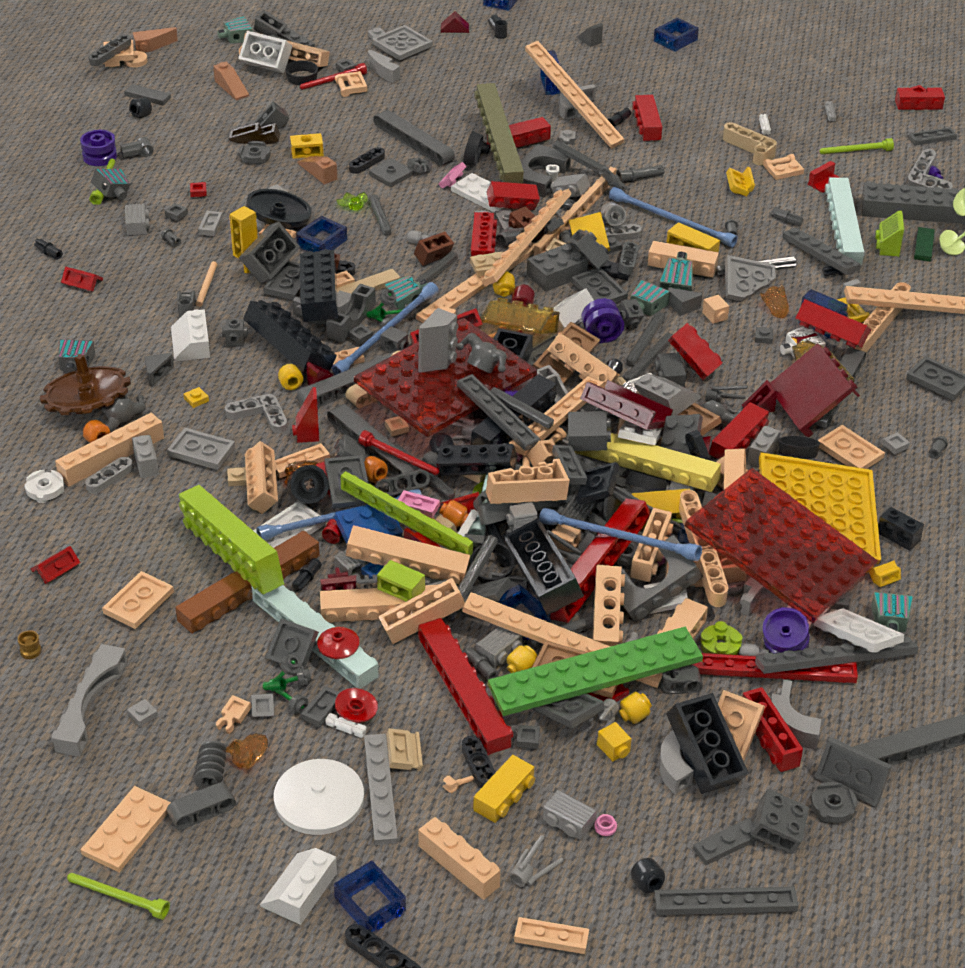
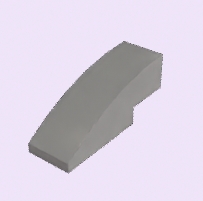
M372 50L368 51V64L375 73L391 83L400 79V66L394 64L393 59Z

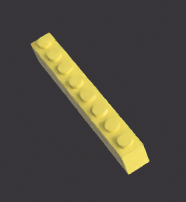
M611 433V442H607V450L574 451L583 456L608 463L617 462L619 466L709 492L713 491L721 478L720 463L656 445L619 438L614 433Z

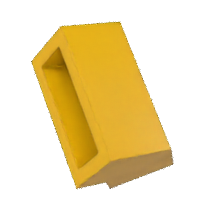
M895 560L868 570L872 581L880 587L901 580V568L896 565Z

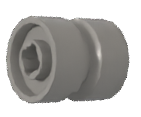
M609 202L601 208L602 219L612 226H620L624 223L626 211L620 205Z

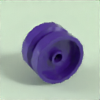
M101 129L86 132L80 138L83 161L86 164L105 166L108 165L110 159L116 160L115 135L112 132Z
M601 298L591 301L584 307L581 313V320L585 330L600 339L599 344L616 340L624 330V321L618 307L610 299Z
M782 607L773 610L766 616L763 622L764 646L766 650H769V653L774 654L788 650L798 651L809 648V624L806 617L800 611Z

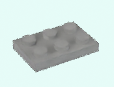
M184 428L167 449V455L219 470L234 450L235 441Z

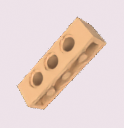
M597 565L595 574L593 640L608 646H615L618 643H622L623 631L619 630V624H623L624 612L620 611V605H624V593H621V587H624L625 574H621V567ZM612 587L614 590L608 591L605 588ZM609 605L614 609L608 610L604 606ZM610 624L613 628L608 629L603 625Z

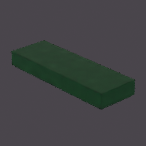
M918 227L914 254L915 260L931 262L935 229Z

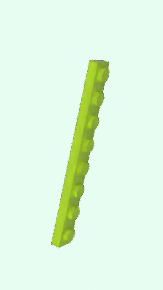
M346 471L341 475V489L449 550L468 554L470 557L473 554V541L427 517L420 511L409 507L404 502L362 481L355 475Z

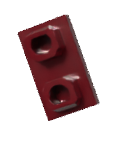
M335 567L334 574H327L328 579H320L321 591L356 589L357 575L348 576V572L340 573L339 567Z

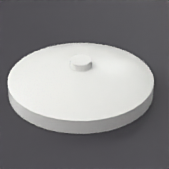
M313 759L296 764L280 777L274 790V805L279 818L290 828L305 834L322 835L343 829L356 819L364 803V788L357 773L347 765L329 759Z

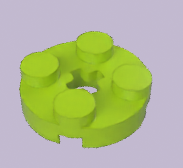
M718 621L715 625L705 628L701 633V648L704 653L737 655L743 637L735 628L728 626L723 621ZM718 640H724L725 643H723V642L718 643L717 641H718Z

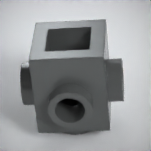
M637 299L622 300L618 306L624 321V327L634 328L640 324L644 314Z
M226 319L225 327H222V337L226 338V347H244L245 337H248V327H244V319Z

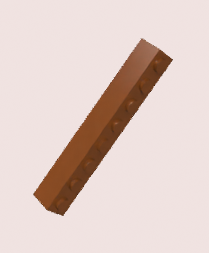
M304 530L274 547L278 553L283 579L294 571L300 570L312 558L317 559L320 556L319 542ZM234 571L176 606L177 621L193 634L203 629L212 621L221 618L222 615L230 610L236 609L245 601L252 599V586L250 582L241 577L240 573Z

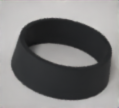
M294 61L285 68L287 79L292 84L301 85L317 79L318 66L311 61ZM298 71H308L313 73L308 76L292 75V73Z
M475 131L471 132L463 158L465 165L475 166L477 164L483 146L484 135Z
M784 436L778 440L779 453L782 456L800 459L817 457L820 442L816 439L804 436Z
M630 470L626 480V484L650 491H666L667 488L666 479Z
M497 542L492 553L502 554L509 560L511 567L508 572L496 578H487L479 574L477 579L480 582H491L506 578L512 574L514 555L506 545ZM482 545L478 546L473 551V554L470 558V565L473 563Z

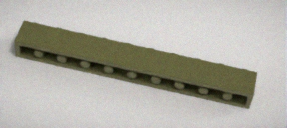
M495 83L477 84L474 98L477 100V108H479L480 117H482V124L485 126V134H488V143H490L491 152H493V159L496 161L499 179L503 182L523 184L524 171Z

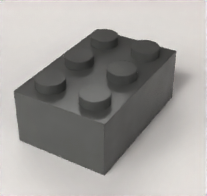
M276 222L269 225L244 251L239 259L260 283L271 280L297 252L300 246L281 223Z
M569 243L527 259V276L545 292L570 283L571 277L588 270V259Z

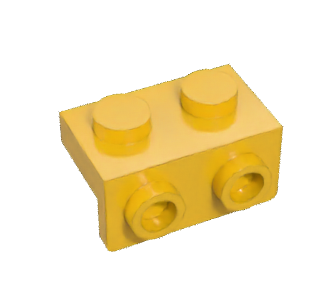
M747 167L743 173L732 168L727 170L726 174L730 190L735 194L748 196L755 187L751 168Z

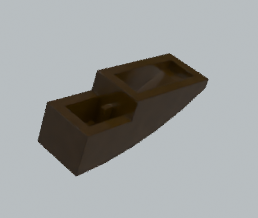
M257 122L232 129L229 134L230 141L248 144L251 141L269 144L279 142L280 137L276 123L261 127L260 123Z

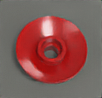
M333 627L320 634L317 646L321 654L328 658L344 659L350 657L358 650L359 637L349 628Z
M349 688L337 695L335 708L344 719L360 723L369 721L376 715L378 703L375 697L368 691L359 688Z

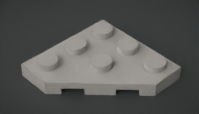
M727 255L725 258L727 299L744 301L773 283L776 278L775 265L730 255Z

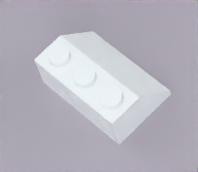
M585 288L564 299L534 323L552 333L558 334L570 322L576 325L582 321L581 313L584 307L594 300Z
M205 309L187 311L171 326L174 361L210 358Z
M317 848L297 853L263 899L260 907L301 925L336 876V856Z

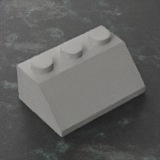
M437 308L419 327V372L447 369L451 363L455 362L457 358L456 345L458 342V338H456L458 329L456 314Z
M648 373L634 383L638 394L673 409L671 416L678 415L701 398L699 394L666 378Z

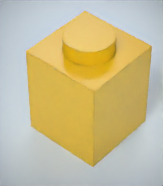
M614 722L598 731L597 746L613 762L619 758L626 757L630 753L632 738Z

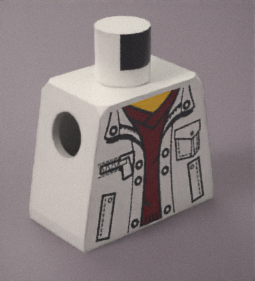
M800 327L787 333L785 344L780 345V351L783 355L791 353L798 360L817 343L822 348L826 346V343L812 327H809V329Z

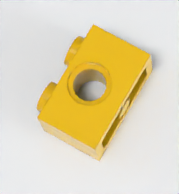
M321 133L290 136L292 159L324 156Z

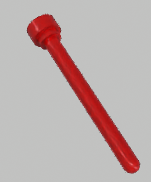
M360 63L353 69L300 85V89L304 90L334 81L335 76L338 74L360 71L362 75L367 74L365 63Z
M364 430L359 436L358 443L365 447L374 446L433 475L439 474L438 468L375 439L373 433Z

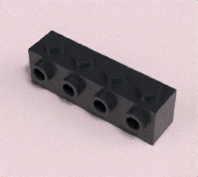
M514 444L440 446L436 466L441 476L488 475L490 472L509 468L515 471L518 456Z

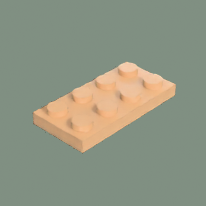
M134 786L81 848V854L120 873L168 814L166 810L171 802Z

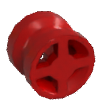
M331 519L323 529L322 537L328 543L336 544L340 541L342 534L335 519Z

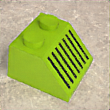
M898 211L882 221L879 225V230L875 232L876 249H879V255L899 257L904 234L902 211Z

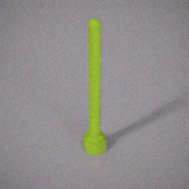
M886 138L878 143L821 148L819 152L820 154L880 148L892 151L894 149V142L892 138Z
M115 159L109 160L106 169H113ZM97 189L91 193L89 200L92 204L100 205L104 196Z
M70 873L67 876V880L71 883L145 908L155 918L163 920L169 912V901L160 898L151 901L75 873Z

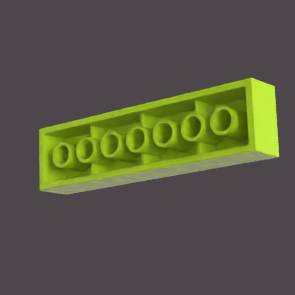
M197 485L179 494V507L184 514L183 523L185 527L192 530L196 537L201 538L203 543L211 547L215 554L221 556L225 563L227 562L231 565L235 572L240 573L241 577L250 582L254 589H257L264 595L284 585L278 553L272 546L202 486Z

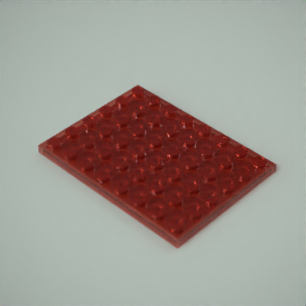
M462 318L457 321V343L461 342L470 333H475L483 342L492 343L497 349L504 351L507 355L505 372L498 371L499 362L491 373L468 363L467 360L472 350L470 344L465 345L463 350L456 348L457 358L447 369L419 372V342L355 375L354 382L423 435L429 437L480 408L457 386L458 380L473 374L488 390L496 387L505 392L535 377L537 369Z
M750 468L688 518L684 524L691 532L787 605L800 611L812 624L875 567L878 562L877 559L753 468Z

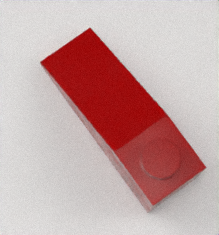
M312 387L296 415V425H292L293 436H297V443L319 442L316 387Z

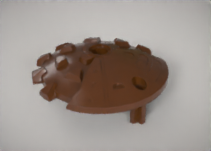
M78 354V356L74 357L77 370L66 373L47 384L43 389L46 395H41L40 401L41 404H46L44 408L48 412L59 411L61 415H71L72 412L76 414H89L93 409L98 408L100 410L103 406L108 407L114 404V400L117 397L125 396L128 393L127 387L131 385L130 376L124 378L126 372L116 367H88L85 355Z

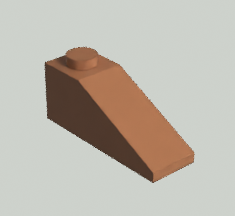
M177 28L133 32L136 51L152 52L178 41Z
M220 62L213 66L215 82L235 100L249 97L248 91L230 64Z
M310 156L298 161L301 167L324 185L337 180V164L329 157Z

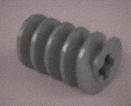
M208 741L200 746L194 783L200 789L222 782L227 753L225 744L219 741Z

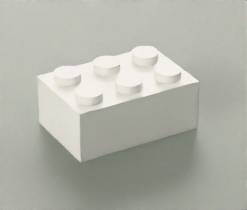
M247 31L238 59L248 65L284 74L292 45L283 39Z

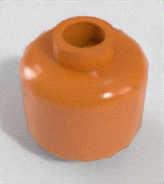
M99 420L89 421L83 429V437L89 443L111 433L109 427Z
M369 456L365 459L364 464L368 481L376 483L387 476L388 467L383 460L375 456Z
M451 500L448 504L444 503L439 511L444 518L455 524L456 529L462 527L469 515L467 508L454 500Z

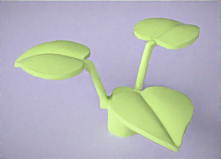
M965 188L959 191L953 200V208L960 216H965ZM945 230L939 238L943 251L949 255L961 254L965 249V244L960 239L965 236V232L958 237L954 231Z

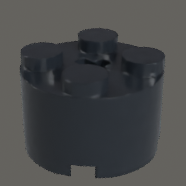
M305 465L291 473L287 482V491L295 502L311 505L319 502L326 496L329 489V481L325 472L320 467ZM310 481L312 488L306 489L304 483Z

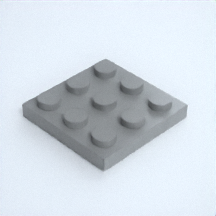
M406 25L372 38L374 46L399 61L433 46L432 40Z

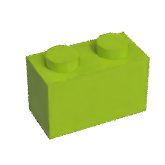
M390 560L377 574V589L407 602L422 594L425 590V574Z

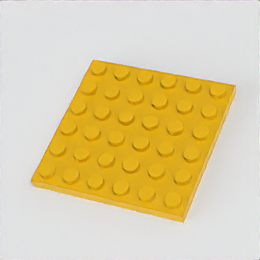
M760 453L759 475L763 547L879 565L881 552L872 470Z

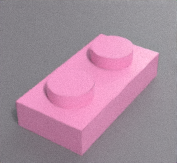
M461 162L453 167L440 181V187H451L455 184V179L463 175L462 171L466 168V165Z
M405 490L398 498L399 501L420 511L429 518H433L440 507V500Z

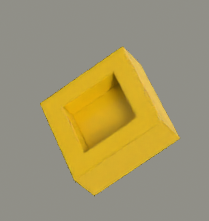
M200 387L183 394L184 399L193 408L209 402V396Z

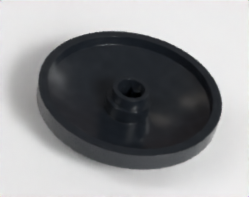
M277 189L255 190L248 195L246 207L256 212L258 220L270 225L280 222L284 228L304 226L309 222L312 212L309 204L302 198Z

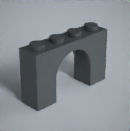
M537 144L521 162L524 171L523 184L537 185L539 196L546 197L551 191L552 176L541 174L534 170L546 169V166L551 164L559 166V172L565 174L571 166V158L551 147Z
M674 535L665 540L675 544L679 543ZM658 548L668 562L669 570L665 579L660 584L651 588L636 586L624 569L621 570V574H625L624 587H621V593H624V607L634 622L645 618L650 612L661 607L665 602L679 595L684 589L695 584L703 577L693 560L686 559L674 551Z

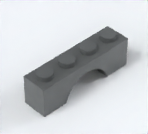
M359 284L351 294L350 303L343 314L338 313V319L326 320L327 338L343 342L348 337V331L357 327L365 318L367 312L371 311L376 305L375 288L364 284Z

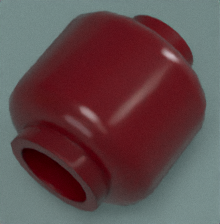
M525 284L514 288L511 299L512 305L520 311L530 309L534 302V290Z

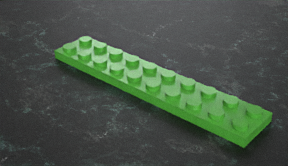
M685 626L488 680V686L502 715L506 716L702 662L703 655Z

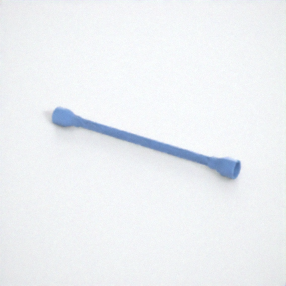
M613 187L610 190L609 199L630 203L715 237L731 248L736 245L737 235L717 232L632 198L619 188Z
M429 282L423 287L422 292L413 302L349 357L336 362L332 366L334 375L349 370L354 361L375 344L385 330L390 326L394 327L419 304L433 298L439 292L437 285Z
M419 488L409 491L422 495ZM335 512L283 525L266 524L256 527V532L263 540L268 541L283 532L328 522L334 519Z
M543 508L539 516L543 524H564L674 551L693 561H698L702 555L701 545L692 543L675 544L568 518L548 508Z

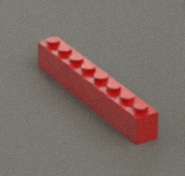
M626 498L605 524V527L638 534L651 514L646 501ZM598 533L571 567V571L576 577L584 597L547 615L548 618L569 623L595 589L597 565L613 566L632 541Z
M442 618L419 624L418 639L475 736L481 740L487 755L511 748V738H513L511 727L505 724L501 711L496 709L493 697L488 696L483 681H479L475 668L470 666L466 653H462L459 642L456 638H453L449 625H445Z

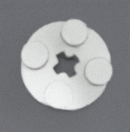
M45 470L33 472L26 479V494L39 503H45L48 500L54 499L64 492L63 477L54 470H51V473L45 472Z

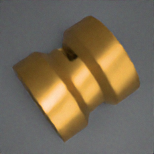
M24 631L18 636L20 654L24 659H34L41 654L39 635L35 631Z

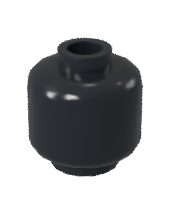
M138 97L131 100L129 110L134 117L141 118L151 113L152 105L148 98Z
M443 432L433 435L429 442L430 450L437 454L440 446H454L452 437Z
M643 858L634 864L631 870V878L642 892L652 893L663 886L665 873L654 859Z

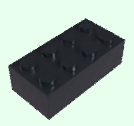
M713 693L676 703L666 713L686 761L694 770L693 777L701 794L736 784L749 774Z

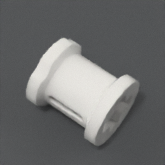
M550 164L546 166V172L548 176H552V183L558 178L559 166Z

